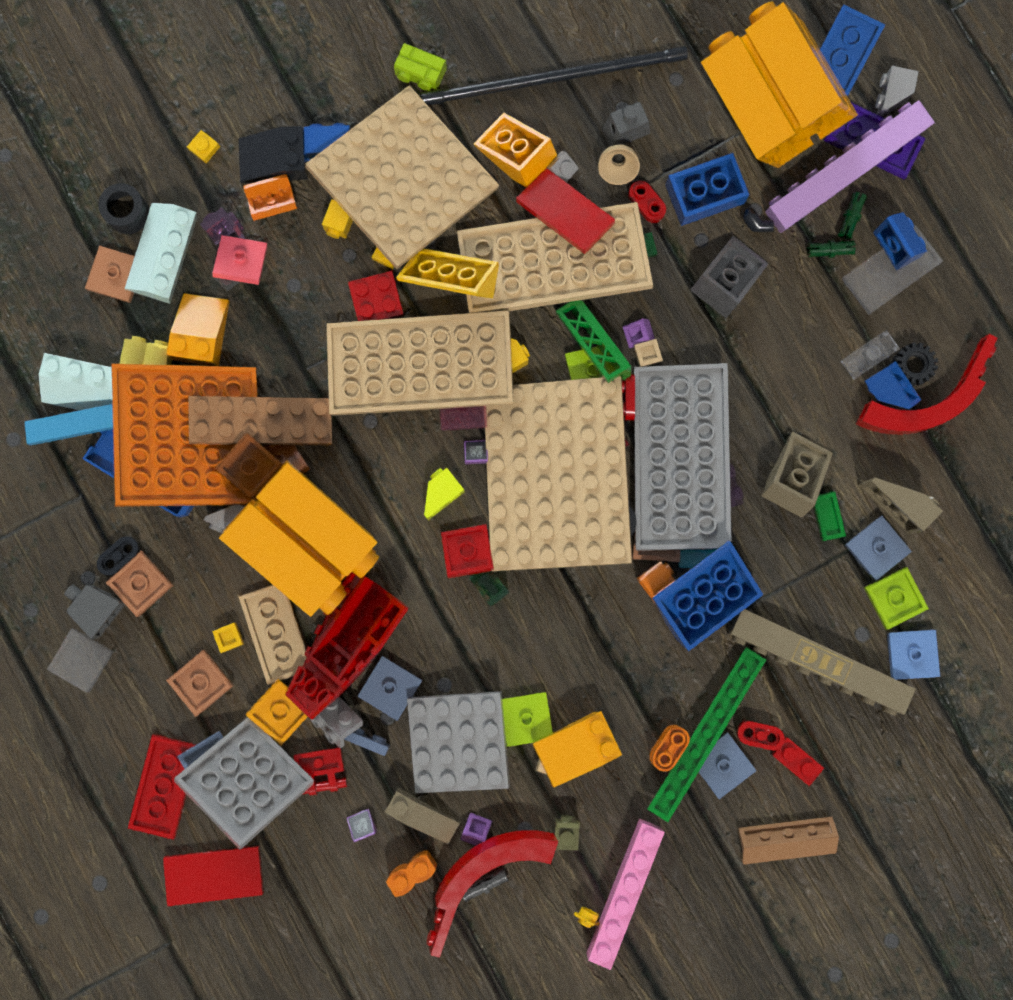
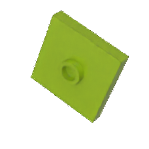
M598 346L591 348L593 354L604 355ZM583 350L565 354L571 380L603 377ZM605 361L604 368L608 374L616 371L610 362Z
M907 567L864 587L885 630L929 609Z
M546 692L502 699L507 747L534 743L553 733Z

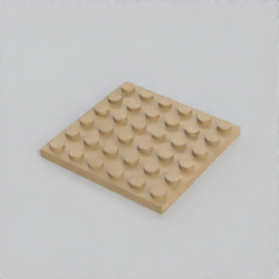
M410 85L306 163V169L396 269L400 268L499 187V184Z

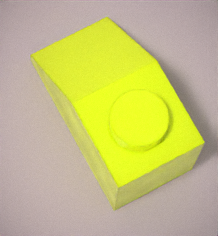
M440 468L430 476L432 480L428 482L424 512L428 520L465 492L447 468L445 470Z

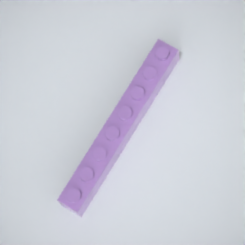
M917 101L913 105L908 102L898 110V116L892 118L890 115L879 123L881 128L877 131L869 130L861 136L863 141L857 145L852 142L842 150L844 153L842 156L837 158L834 155L824 163L826 167L821 171H818L816 168L805 176L807 181L801 185L799 182H796L788 188L786 196L782 198L778 195L768 203L770 207L765 213L771 221H774V225L780 234L933 125L935 122L921 102Z

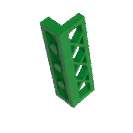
M582 300L569 302L556 310L557 316L607 383L619 376L622 377V380L631 376V365ZM572 310V313L578 320L567 319L564 314ZM579 327H584L590 338L580 336L578 333ZM592 344H596L604 355L593 354L591 351ZM605 361L610 362L616 371L608 374L604 368Z

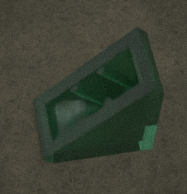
M493 571L477 573L469 578L490 607L510 593Z

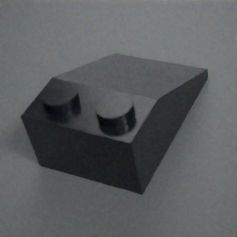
M302 126L277 127L238 138L241 184L255 183L283 174H287L289 181L309 180L308 170L306 169L308 161L304 154V129Z

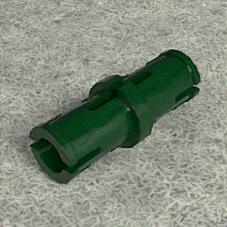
M853 192L849 207L843 214L844 220L838 232L840 238H843L847 230L845 239H852L856 224L862 217L860 213L867 199L865 194L862 193L859 201H857L860 192Z
M828 240L823 243H808L807 250H810V252H807V256H828V258H834L835 255H854L856 247L852 248V246H855L856 243L854 240L841 242Z

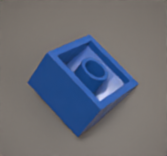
M904 212L887 217L873 232L896 271L919 259L927 252L924 240L918 237L912 220L906 217Z

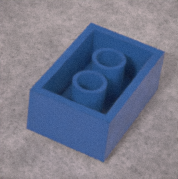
M733 153L668 176L665 184L681 226L743 205L749 197V192Z

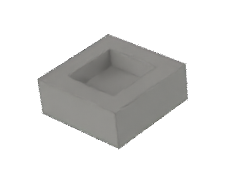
M561 151L547 166V169L565 182L579 169L565 151Z

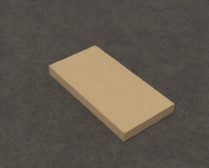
M274 585L238 596L267 685L273 684L278 678L282 681L293 677L298 666H303L307 657L304 655L306 646L290 599Z

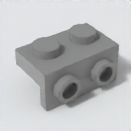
M340 697L313 720L311 719L316 728H321L325 732L328 741L331 744L335 743L339 748L344 746V738L363 726L362 719Z

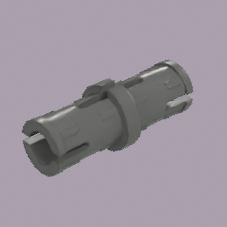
M500 867L496 871L481 876L464 894V901L468 902V900L484 892L488 894L490 889L508 882L509 879L504 868Z

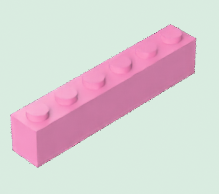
M639 818L599 919L600 924L596 927L586 952L588 961L611 970L665 832L661 827Z

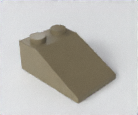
M792 432L767 479L761 496L802 518L816 504L833 453Z
M878 478L869 479L858 485L907 534L923 532L943 512L938 507V501L932 496H927L926 494Z

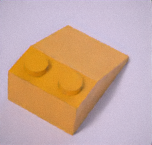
M503 113L474 143L478 150L511 179L526 188L557 157L550 138L506 113Z
M183 294L170 331L166 355L173 361L219 366L229 300Z
M602 711L593 712L533 743V747L552 787L561 785L603 766L622 755Z

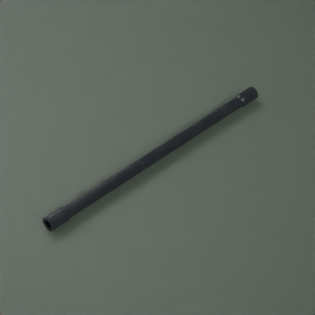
M686 46L610 61L445 90L427 91L421 93L422 100L429 106L441 104L445 101L660 63L684 61L688 59V51Z

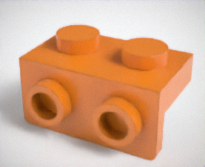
M287 174L243 186L253 221L297 209L293 189Z

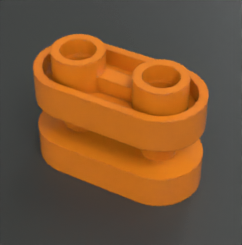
M678 725L667 726L649 753L650 762L660 771L671 770L689 744L688 732Z

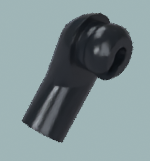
M752 208L744 211L743 221L752 232H773L774 221H762Z

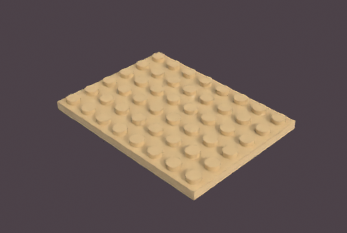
M619 376L609 383L601 377L513 385L514 404L484 406L486 450H488L487 483L490 549L494 570L491 571L632 564L622 377Z

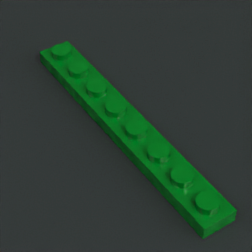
M747 647L744 649L691 736L687 748L676 765L671 769L647 808L649 811L669 822L766 662L765 658Z

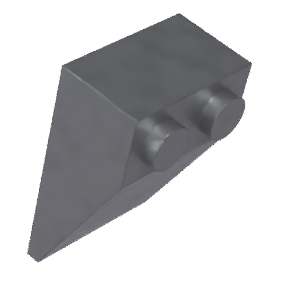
M732 236L690 290L723 317L727 318L744 298L768 263L736 237Z

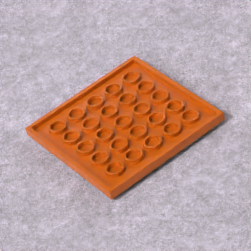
M111 365L115 507L247 505L251 499L215 469L216 465L235 445L189 444L188 396L257 397L256 367ZM257 493V494L253 497V499H255L256 501L259 500L258 498H256V496H257L259 493Z

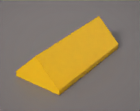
M422 249L407 262L396 278L397 281L493 299L499 264L490 260Z

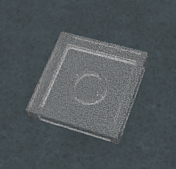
M71 628L47 670L89 693L114 651L78 630Z

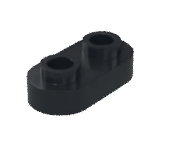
M128 536L118 539L99 556L97 560L99 572L109 576L115 575L140 552V543L135 538ZM130 544L132 551L127 553L126 546ZM110 560L114 561L113 568H109L108 562Z

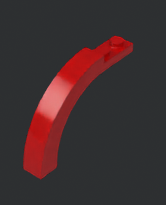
M988 334L980 339L959 383L937 405L921 410H898L883 406L872 400L864 406L856 425L878 433L904 435L926 431L956 417L976 399L986 382L979 378L982 377L987 368L985 366L987 359L991 358L996 350L995 343L998 338Z
M537 830L507 832L487 839L465 853L445 875L435 895L437 910L434 922L436 924L434 930L429 931L426 944L429 945L430 955L440 958L456 909L464 894L475 881L492 869L511 862L538 861L551 864L558 845V840L554 833Z

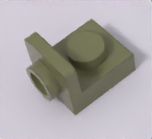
M562 815L561 819H555V836L558 840L557 850L578 851L580 822L575 820V816Z

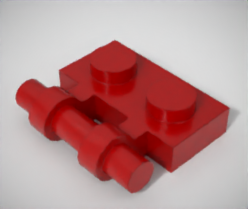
M336 747L293 755L294 761L314 780V784L303 794L312 796L317 795L321 791L330 790L335 792L339 788L347 787L346 778L337 779L336 772L345 771L342 748ZM328 775V781L316 783L315 776Z

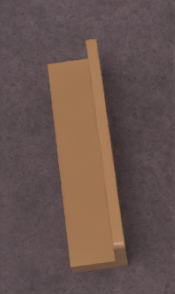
M832 817L738 828L743 864L835 854L837 852L839 835Z

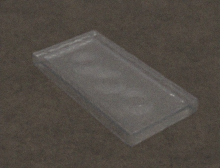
M916 225L914 230L918 237L924 240L927 250L919 259L896 271L882 249L842 278L869 315L943 262Z

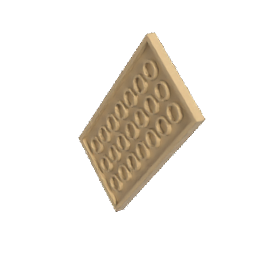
M637 202L601 208L615 219V224L586 254H583L538 218L457 231L460 254L462 256L495 261L499 264L493 299L466 294L469 313L515 311L653 289Z
M509 311L327 323L329 414L331 416L514 404Z

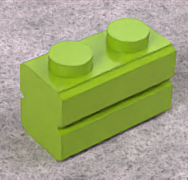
M406 43L403 44L394 64L395 75H397L399 80L405 83L410 81L417 83L418 87L425 91H430V89L438 90L447 69L445 59Z

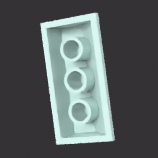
M151 204L125 290L169 304L171 303L196 224L197 215L195 211L174 204Z
M44 353L39 371L41 402L75 410L112 404L111 367Z

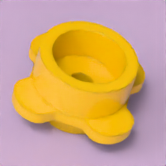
M582 906L579 913L574 912V915L579 918L578 922L588 928L594 925L599 926L600 923L597 921L599 915L593 910Z

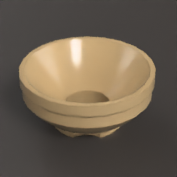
M614 145L607 148L601 154L598 162L600 176L606 182L613 185H623L631 182L637 176L640 169L638 155L632 148L626 145ZM616 154H622L625 160L622 163H615L612 158Z

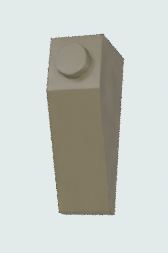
M401 788L397 789L384 812L405 825L449 844L460 824L457 820Z

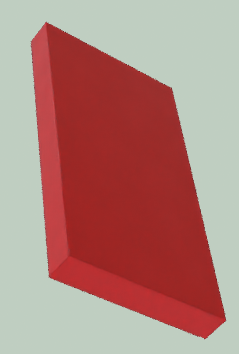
M547 168L516 198V202L583 254H586L615 224L613 217Z
M156 734L152 735L127 829L172 840L176 838L187 796L174 781V778L185 770L177 756L196 744Z
M260 845L243 847L241 850L239 848L165 856L163 858L167 906L264 894Z

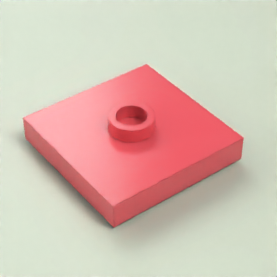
M222 235L212 272L213 277L259 285L268 248L267 243Z

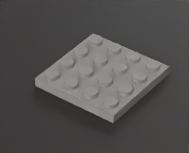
M502 692L420 696L407 699L415 793L509 789L510 780Z
M248 717L174 778L175 783L240 850L314 784V780L266 732Z

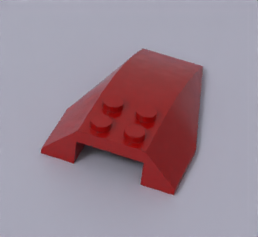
M351 572L342 583L344 586L343 590L347 593L346 596L329 615H326L322 625L318 624L314 632L317 635L312 647H307L304 654L307 658L303 666H298L285 694L312 720L335 701L365 670L410 608L365 575L359 578Z

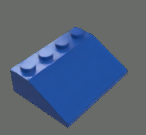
M728 541L652 599L676 640L689 652L763 596V593L732 543Z

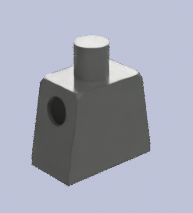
M637 102L612 112L602 131L611 147L614 145H624L650 134V126L641 103Z
M72 584L64 593L73 602L67 609V613L91 639H99L125 606L121 599L94 585H86L81 590Z

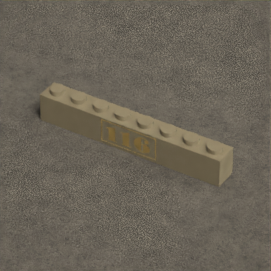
M746 609L734 617L727 634L733 636V642L742 646L748 643L754 646L753 651L764 656L767 653L776 656L774 661L785 666L791 663L797 666L796 671L809 676L812 673L819 676L817 681L828 686L834 683L840 686V692L849 696L855 693L861 696L860 701L874 706L875 703L883 706L882 711L892 716H896V713L905 715L916 690L909 685Z

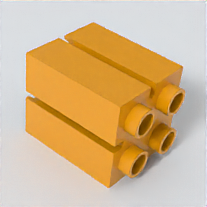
M771 1L758 7L749 16L748 19L751 26L745 29L746 34L744 36H735L730 31L716 38L708 47L711 55L701 61L756 159L779 168L813 146L814 143L810 138L811 136L817 134L822 140L858 116V113L805 23L784 2L776 7L775 3Z
M287 460L260 489L259 494L256 496L259 500L256 501L252 498L223 530L219 539L310 617L318 609L329 615L347 594L343 590L342 579L351 572L362 578L377 562L379 556L372 548L378 542L364 527Z

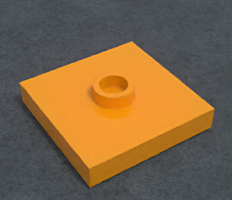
M278 678L250 708L246 716L282 746L308 716L285 695L289 687Z

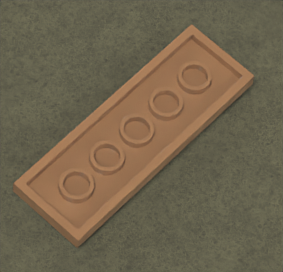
M188 396L189 444L236 445L246 433L261 445L332 444L329 398Z

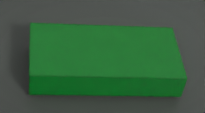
M836 492L818 495L813 508L821 541L845 537L846 533Z

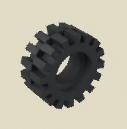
M915 342L906 345L892 359L894 362H897L913 387L929 381L936 374L934 371L938 370V366L935 365L938 362V358L934 359L933 357L936 354L935 351L930 352L929 349L931 347L928 345L923 347L924 343L916 345ZM915 356L922 361L923 367L919 373H913L908 369L907 360L909 357Z

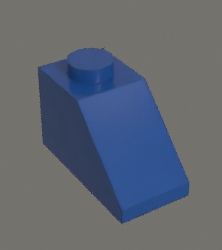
M896 361L865 380L869 392L878 401L906 409L912 408L921 401Z

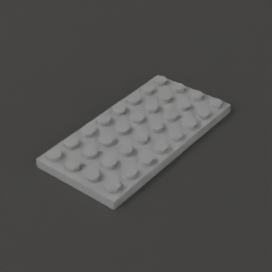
M728 363L634 367L636 551L717 550L726 542H731Z

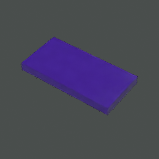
M852 103L858 116L826 136L824 141L842 150L852 142L857 145L863 141L861 136L871 129L875 132L881 128L879 123L885 120V118ZM918 135L876 166L905 180L926 138Z

